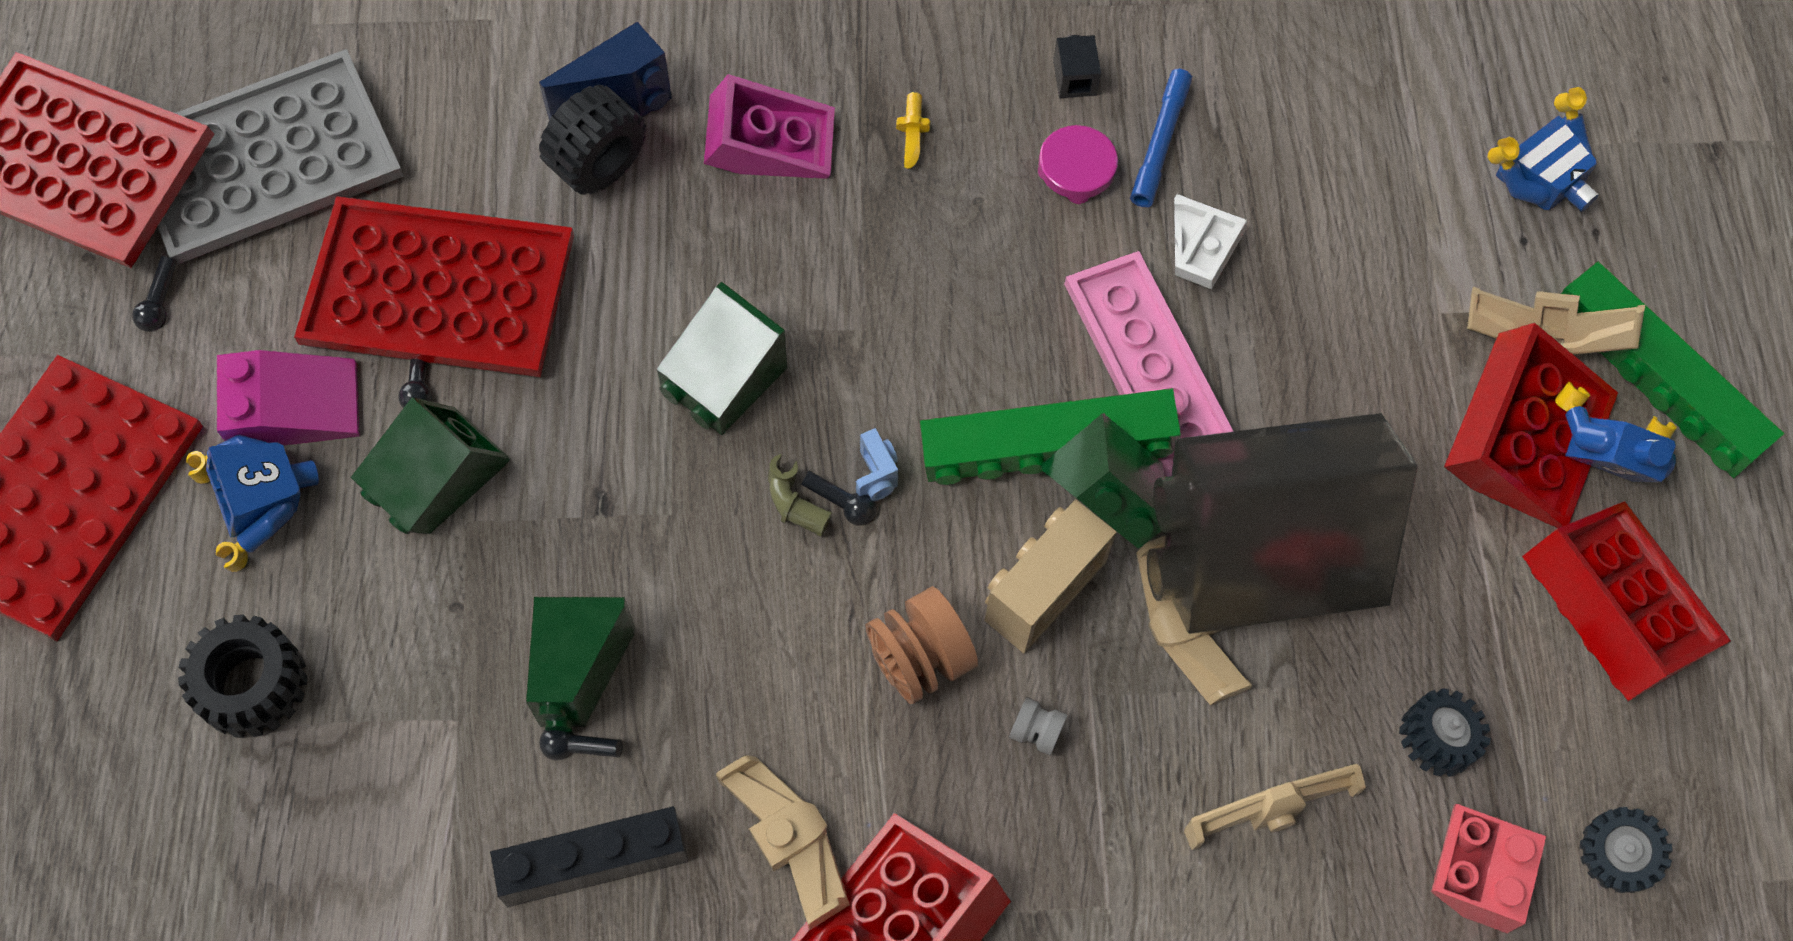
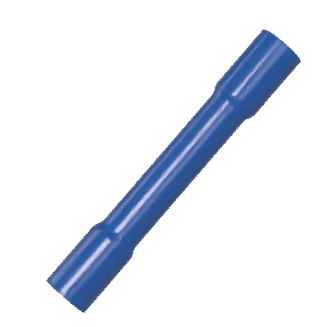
M1174 69L1170 73L1162 97V107L1143 165L1140 167L1130 200L1140 207H1150L1154 202L1162 176L1161 170L1180 110L1185 104L1193 79L1191 73L1184 69Z

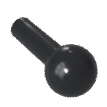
M161 256L146 300L139 302L132 311L133 322L142 331L152 332L158 330L166 322L167 313L163 307V302L178 262L172 258Z
M410 360L408 382L401 387L398 394L399 403L402 408L405 407L412 397L432 402L431 389L425 384L427 362L423 360Z
M810 470L801 483L802 486L842 508L845 518L853 525H866L876 515V503L871 500L869 495L859 496L858 493L850 494Z
M544 730L539 739L541 752L551 760L565 759L571 753L619 758L623 750V743L620 739L574 735L572 731Z

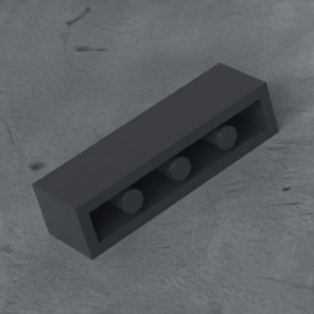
M675 806L490 851L497 895L507 907L688 862L680 820Z

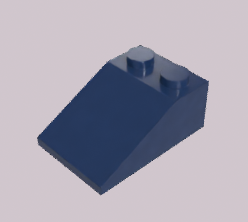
M635 22L539 82L549 120L571 96L580 93L584 88L590 86L592 88L596 85L609 87L641 117L652 111L660 110L672 99L665 52L638 22Z

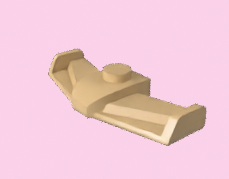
M1473 286L1467 329L1497 338L1498 333L1536 323L1572 354L1637 349L1639 347L1645 305H1638L1633 308L1578 313L1580 296L1537 291L1534 308L1481 291L1480 288Z
M1173 532L1146 543L1136 552L1150 618L1149 627L1157 644L1166 650L1209 705L1250 690L1252 684L1248 679L1244 678L1210 636L1221 631L1224 623L1206 587L1189 593L1182 559L1177 562H1171L1170 559L1174 556V544L1178 539L1177 532Z
M743 756L718 771L716 777L723 787L725 786L761 820L749 828L773 871L789 863L809 929L811 930L849 906L826 833L827 824L816 806L804 802L757 757Z
M1353 764L1287 782L1195 816L1184 830L1190 848L1192 850L1200 848L1205 841L1204 837L1248 820L1251 821L1254 831L1267 826L1270 832L1280 831L1296 823L1294 817L1305 808L1306 801L1348 790L1352 797L1357 796L1366 788L1361 767L1358 764Z

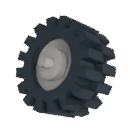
M1441 688L1437 693L1435 690H1432L1412 705L1401 719L1405 723L1399 727V734L1408 735L1401 741L1403 748L1411 747L1413 749V752L1408 757L1413 762L1419 757L1423 761L1419 768L1425 772L1434 767L1433 775L1441 777L1447 773V776L1451 777L1459 772L1462 773L1486 753L1485 748L1490 744L1491 738L1485 736L1490 732L1489 724L1480 723L1486 717L1482 710L1475 713L1471 709L1476 704L1471 698L1465 703L1462 702L1463 693L1455 691L1449 695V689Z
M1619 807L1600 814L1586 826L1583 831V840L1580 841L1579 849L1583 850V856L1580 858L1582 864L1587 865L1589 876L1600 881V886L1606 889H1614L1618 893H1634L1648 889L1664 878L1666 875L1664 872L1670 868L1672 862L1669 859V853L1673 852L1672 843H1667L1666 836H1669L1665 828L1660 829L1657 825L1659 820L1653 815L1648 817L1644 815L1645 811L1637 808L1629 810L1628 807Z

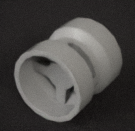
M1026 697L1009 738L1020 743L1026 741L1035 743L1038 751L1050 756L1068 715L1056 709L1050 712L1045 711V709L1041 708L1039 702Z

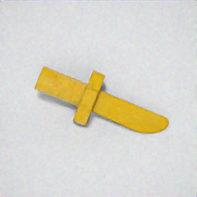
M916 92L907 95L906 116L898 117L896 120V129L906 133L904 167L906 169L914 167L919 159L920 133L930 130V120L921 117L922 95Z

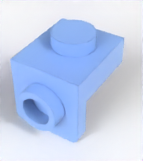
M876 428L860 434V453L871 474L856 481V493L859 496L869 495L872 501H877L891 494L894 488L897 487L898 468L895 463L898 462L891 442L888 439L882 441Z

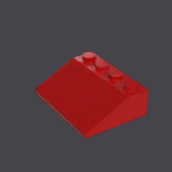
M1536 323L1498 333L1444 467L1472 490L1553 527H1563L1570 523L1591 466L1565 456L1572 433L1566 419L1567 411L1558 406L1555 399L1566 384L1571 382L1577 390L1579 387H1582L1590 394V397L1582 406L1587 409L1589 418L1608 420L1618 392Z
M1625 501L1556 529L1522 556L1529 565L1532 575L1542 583L1556 602L1559 612L1569 620L1582 638L1586 649L1596 657L1609 675L1613 686L1621 691L1627 701L1652 689L1731 642L1730 638Z
M894 813L841 878L849 906L811 930L806 921L791 941H981L1011 901L993 874Z

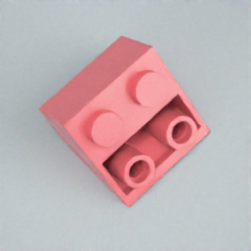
M1455 804L1431 892L1462 917L1504 933H1509L1526 923L1546 836Z

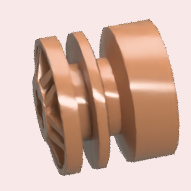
M933 586L905 601V609L909 619L908 623L899 613L891 609L884 613L886 625L879 618H875L865 624L866 633L878 666L889 683L897 689L909 704H914L923 699L921 686L928 693L938 690V681L934 668H937L949 681H953L978 666L974 645L962 621L949 601Z

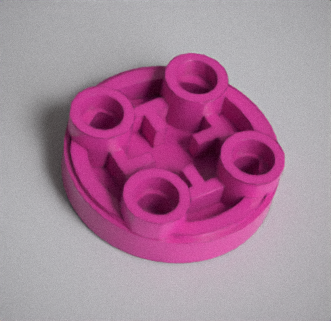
M1081 125L1066 126L1054 131L1044 141L1039 155L1038 174L1054 192L1067 197L1072 203L1082 204L1087 202L1089 198L1102 193L1110 186L1117 170V152L1109 138L1100 131Z

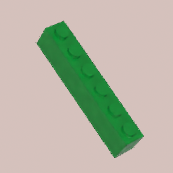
M1599 261L1572 281L1561 292V294L1580 296L1578 313L1633 308L1638 305H1645ZM1646 305L1639 347L1637 349L1597 352L1615 366L1625 380L1633 383L1649 399L1653 407L1668 416L1680 428L1685 437L1694 441L1703 449L1718 468L1725 470L1733 479L1785 434Z
M1173 388L920 420L924 463L928 482L936 481V483L941 485H950L966 477L978 476L980 479L989 480L999 478L1006 472L1040 473L1043 471L1041 470V464L1102 413L1108 416L1156 458L1167 457L1174 451H1179L1181 439Z

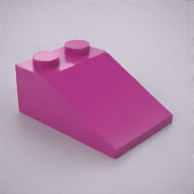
M728 74L710 95L704 164L745 175L827 179L831 173L835 107Z
M265 350L217 355V432L224 441L236 435H244L266 441L267 443L278 442L283 446L360 437L356 360Z

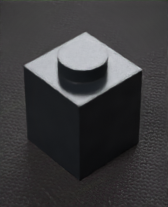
M1070 35L1057 38L1053 64L1059 99L1097 96L1101 68L1095 35Z

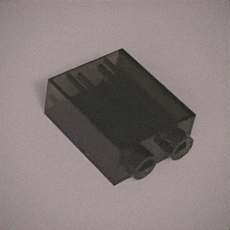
M1382 413L1175 439L1172 476L1157 478L1153 489L1156 518L1161 530L1166 532L1165 547L1152 548L1147 554V575L1153 597L1156 601H1173L1188 634L1390 606L1418 469L1417 463Z

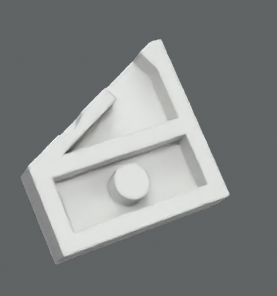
M1177 194L1174 198L1175 275L1212 289L1246 231L1247 220Z

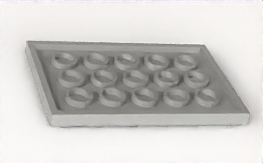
M347 49L176 112L175 114L208 126L215 135L159 223L158 229L169 257L178 261V265L332 205L335 202L336 196L350 198L404 177Z

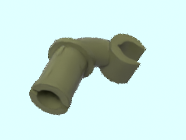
M782 454L774 456L770 462L767 477L770 483L771 498L777 511L782 516L781 522L785 524L787 521H790L821 537L830 522L833 512L799 498V493L796 491L792 493L791 487L795 483L798 471L797 461H795L790 471L782 474L778 470Z

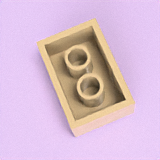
M1076 499L1066 510L1062 507L1056 509L1044 525L1047 531L1038 540L1031 537L1016 555L1019 561L1010 571L1005 568L1001 569L988 585L990 594L985 600V604H987L985 622L1023 654L1105 565L1117 533Z

